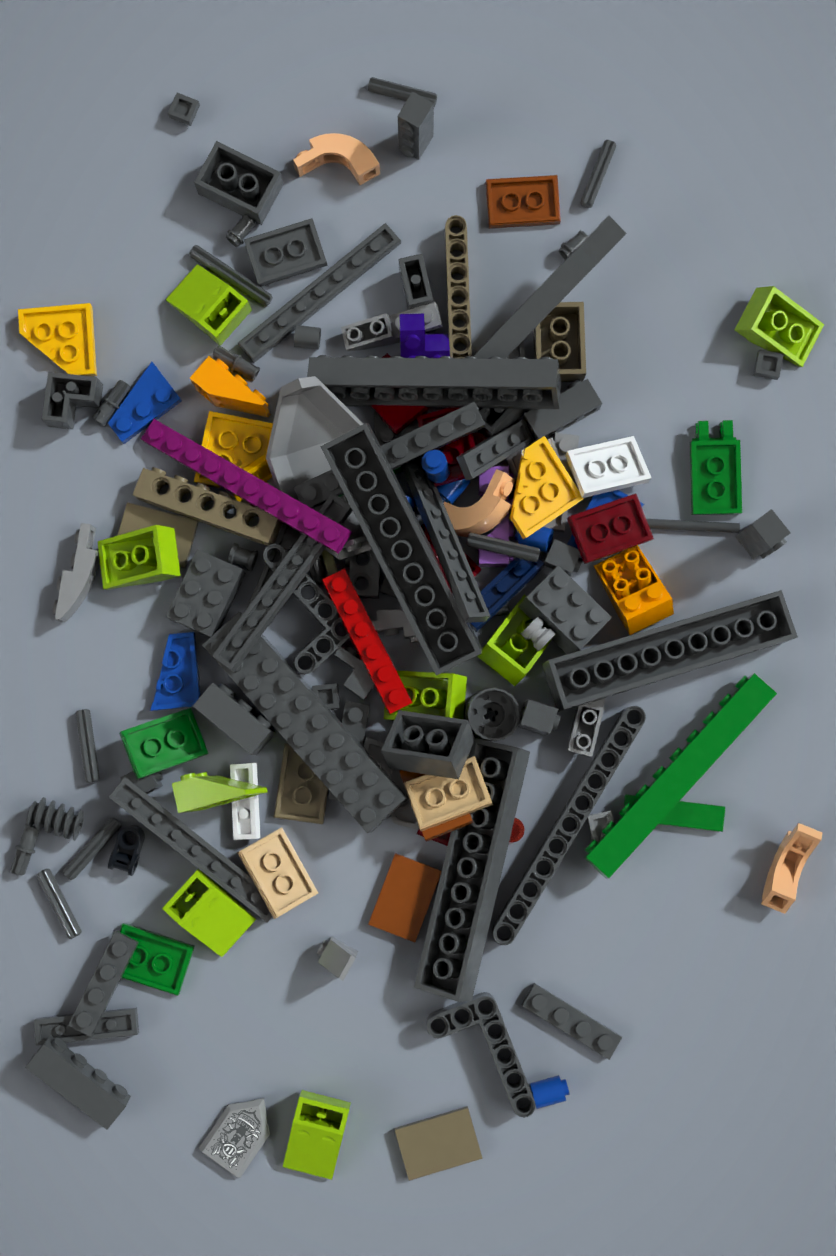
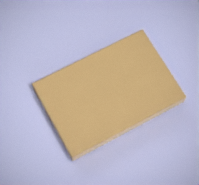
M475 756L466 760L459 780L426 774L404 782L420 831L493 805Z
M283 828L274 831L237 852L274 919L318 894Z

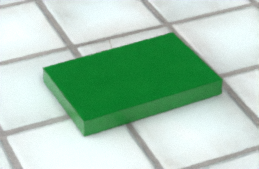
M191 707L119 733L137 780L208 754Z
M123 923L120 932L139 941V944L122 978L177 996L180 995L195 946Z

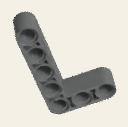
M271 544L265 548L262 557L264 563L274 573L288 553L280 545ZM271 549L278 550L281 554L280 561L276 563L270 562L267 558V552ZM306 574L292 594L325 629L294 657V668L302 674L313 672L350 638L348 632L344 636L336 634L335 626L337 623L342 622L333 602ZM307 585L314 589V596L310 600L304 599L301 595V589ZM321 604L330 606L331 614L329 617L322 618L318 614V607ZM320 639H326L329 642V650L325 653H320L317 650L316 645ZM306 655L310 657L312 663L310 668L302 670L298 666V660Z
M487 992L479 993L473 996L472 1001L457 1002L431 1013L427 1018V1031L433 1038L437 1039L480 1023L513 1111L516 1115L523 1118L532 1115L535 1111V1101L493 995ZM482 1000L492 1002V1008L489 1011L483 1012L478 1008ZM464 1009L469 1013V1016L464 1021H458L455 1018L456 1011ZM442 1019L445 1022V1027L442 1030H434L431 1027L432 1021ZM492 1024L500 1025L502 1028L500 1034L496 1036L490 1035L488 1033L489 1026ZM503 1048L511 1051L510 1057L506 1060L497 1057V1053ZM509 1074H519L521 1076L519 1082L516 1084L507 1082ZM525 1097L530 1100L526 1108H519L516 1105L520 1098Z

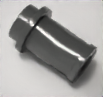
M243 215L232 230L227 231V240L236 247L239 244L242 245L244 243L243 239L255 227V222L247 215Z
M580 230L567 243L561 244L559 249L560 255L566 260L588 235Z

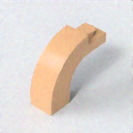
M330 133L309 139L311 149L300 152L293 159L294 167L299 177L326 163H339L346 166L352 172L359 185L380 174V164L372 151L361 141L344 134Z
M496 469L484 495L475 504L469 507H457L444 502L443 504L456 535L468 537L469 533L481 535L497 526L512 507L511 504L506 502V499L512 492L515 479L505 472Z
M800 823L796 825L793 831L788 830L769 869L762 895V905L784 914L788 911L796 900L797 886L802 869L811 853L822 840V832Z

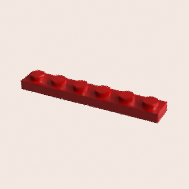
M340 570L322 579V583L388 713L391 714L411 704L412 701L346 570Z

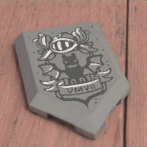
M264 1098L229 1104L199 1147L202 1153L236 1177L241 1178L270 1135Z

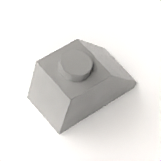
M331 937L329 942L324 940L317 954L321 956L318 963L343 981L358 951Z

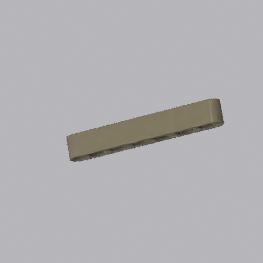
M454 215L449 217L445 224L448 334L450 357L465 358L472 356L467 223L463 217ZM459 227L462 231L456 234L451 232L450 229ZM459 250L463 254L459 257H454L451 252ZM455 273H460L464 278L454 280L451 276ZM459 296L465 301L461 304H456L452 299ZM462 320L465 322V326L458 328L453 325V322ZM462 343L466 346V349L464 351H457L454 349V345Z

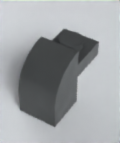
M349 646L346 649L339 647L334 655L354 669L344 683V687L365 701L375 685L362 660L358 659L359 654Z

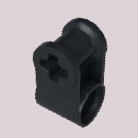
M132 825L123 828L119 832L109 858L108 869L116 868L128 872L130 876L134 875L145 840V833L141 827ZM128 831H132L136 835V842L134 844L129 843L126 839Z

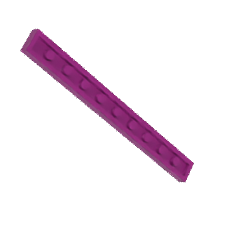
M153 419L141 438L146 444L337 554L340 553L352 534L344 526Z

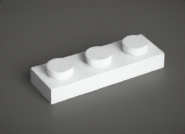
M257 763L231 764L230 779L258 785ZM258 795L232 802L233 840L260 838Z

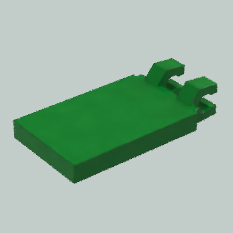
M723 420L719 423L720 438H709L708 421H698V423H695L696 438H692L690 442L691 515L742 513L740 440H736V437H733V420Z

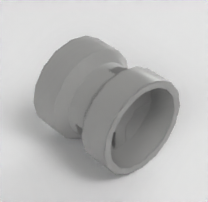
M539 617L521 633L525 639H532L533 646L538 651L556 634L552 629L544 628L543 621Z

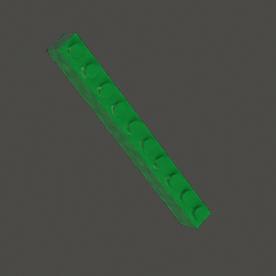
M755 673L749 677L744 675L736 683L735 687L738 689L732 696L728 693L718 703L721 708L716 713L711 711L703 719L702 722L705 725L699 732L695 729L685 739L688 744L683 749L678 747L670 755V764L666 768L661 766L652 775L655 780L649 786L644 784L635 794L638 799L632 805L628 802L619 811L621 817L616 823L611 820L601 831L605 835L598 842L594 839L585 848L587 854L584 856V859L606 879H609L775 697L777 693Z

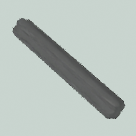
M194 245L190 250L189 254L192 259L264 307H267L272 301L273 297L269 292L200 246Z

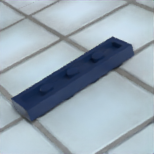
M515 558L480 591L490 617L486 622L470 623L472 629L477 632L544 568V562L539 558L537 562Z

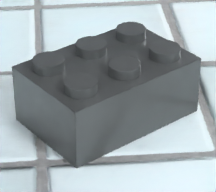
M218 141L215 142L194 181L199 195L242 216L247 215L260 225L263 224L284 185L281 172Z
M197 549L166 617L203 635L213 636L221 628L245 577V571Z
M559 566L518 606L532 621L539 617L543 621L544 628L552 629L556 633L552 640L566 654L580 651L612 618Z
M212 683L193 707L249 754L258 755L276 733L271 729L273 725L264 716L259 715L257 717L254 715L253 711L255 708L245 700H236L234 698L236 693L226 684L220 683V685Z
M399 710L381 752L390 769L459 780L475 737L468 720Z

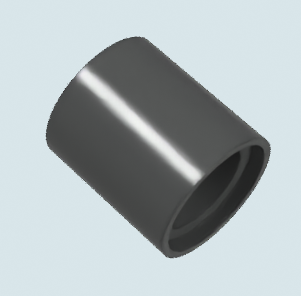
M296 325L294 347L319 350L321 328Z

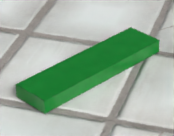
M625 794L624 806L628 802L632 805L638 797ZM679 801L659 824L723 832L725 807Z

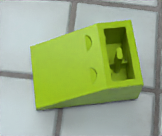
M198 264L166 298L168 303L219 346L224 343L252 311L247 299L230 285Z
M200 869L196 870L162 908L182 928L221 957L227 953L256 920L226 890Z
M302 1090L293 1119L283 1167L332 1180L351 1102Z

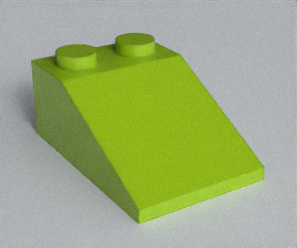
M768 286L755 289L734 330L751 343L767 351L784 354L783 359L803 367L825 324L776 287Z
M153 525L97 541L102 584L105 590L160 582L181 576L174 528Z
M525 594L482 647V653L477 655L479 659L514 686L527 675L551 642L550 640L538 651L533 646L531 638L525 639L521 635L533 622L518 607L527 597Z
M396 670L412 701L411 704L399 710L463 719L467 676L453 673H441L436 676L435 672ZM385 707L383 719L395 720L399 710L389 714Z
M207 772L180 776L181 781L172 783L178 813L202 811L268 792L267 787L218 775L208 776Z

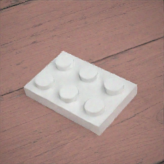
M634 436L569 450L565 454L582 498L649 483L651 480V475Z

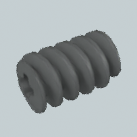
M45 797L39 803L36 801L32 803L27 814V826L35 824V828L38 830L44 828L47 833H51L54 830L56 836L63 834L65 839H70L72 836L74 841L77 839L84 821V810H80L77 815H74V807L65 812V804L63 803L58 809H55L56 802L53 800L49 806H46Z

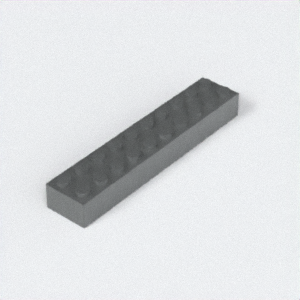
M326 355L309 357L307 377L316 376L345 406L396 405L462 408L474 401L478 408L559 409L561 378L558 359L541 357L540 359H528L526 357L503 359L497 356L490 357L489 359H478L473 356L465 358H452L449 356H442L440 358H427L425 356H416L415 358H403L401 356L379 358L372 355L366 358H355L350 355L342 357H329Z
M365 423L320 446L436 676L481 654L483 649L470 623H464L445 573L370 424Z
M782 590L550 659L543 663L542 666L558 712L785 643L798 638L784 595Z
M238 612L202 645L212 657L243 613ZM263 634L235 672L215 659L367 833L374 831L409 799Z
M475 738L469 758L475 756L493 805L470 813L474 823L451 831L416 976L415 988L457 1002L472 1001L530 751Z

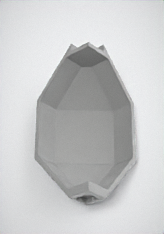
M316 376L299 378L281 387L266 454V460L276 488L298 501L299 499L293 487L331 470L320 446L363 425ZM345 494L338 497L349 504ZM324 504L317 506L313 509L319 512V510ZM353 511L342 525L349 529L352 534L340 553L337 554L329 548H325L326 551L339 560L372 550Z

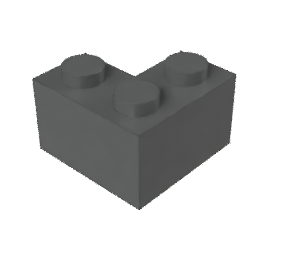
M48 372L42 421L49 427L73 429L76 406L99 408L101 406L103 384L97 377Z

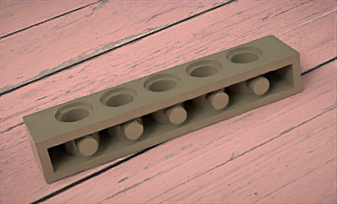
M152 467V470L142 469L132 494L139 501L266 546L275 544L283 522L256 508L244 499L239 502L233 500V496L223 491H219L218 494L210 491V487L201 483H197L196 486L188 484L189 480L175 475L174 478L165 476V471ZM164 485H169L168 492L160 495V489ZM186 493H191V499L186 503H182V497ZM208 501H214L212 509L205 511V504ZM235 508L237 510L236 515L231 519H227V512ZM258 516L259 523L254 527H250V519Z

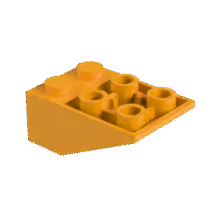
M208 356L190 377L196 390L216 407L268 418L271 415L268 409L269 404L265 401L266 398L256 389L252 392L247 386L248 383L240 375L236 374L233 376L228 371L229 367L219 358L215 361Z
M639 546L629 548L594 565V569L629 635L674 614L672 597Z

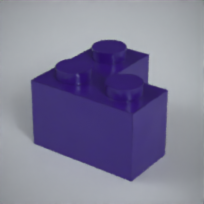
M424 313L400 314V355L403 358H415L416 356H425L427 358L450 357L449 334H425Z

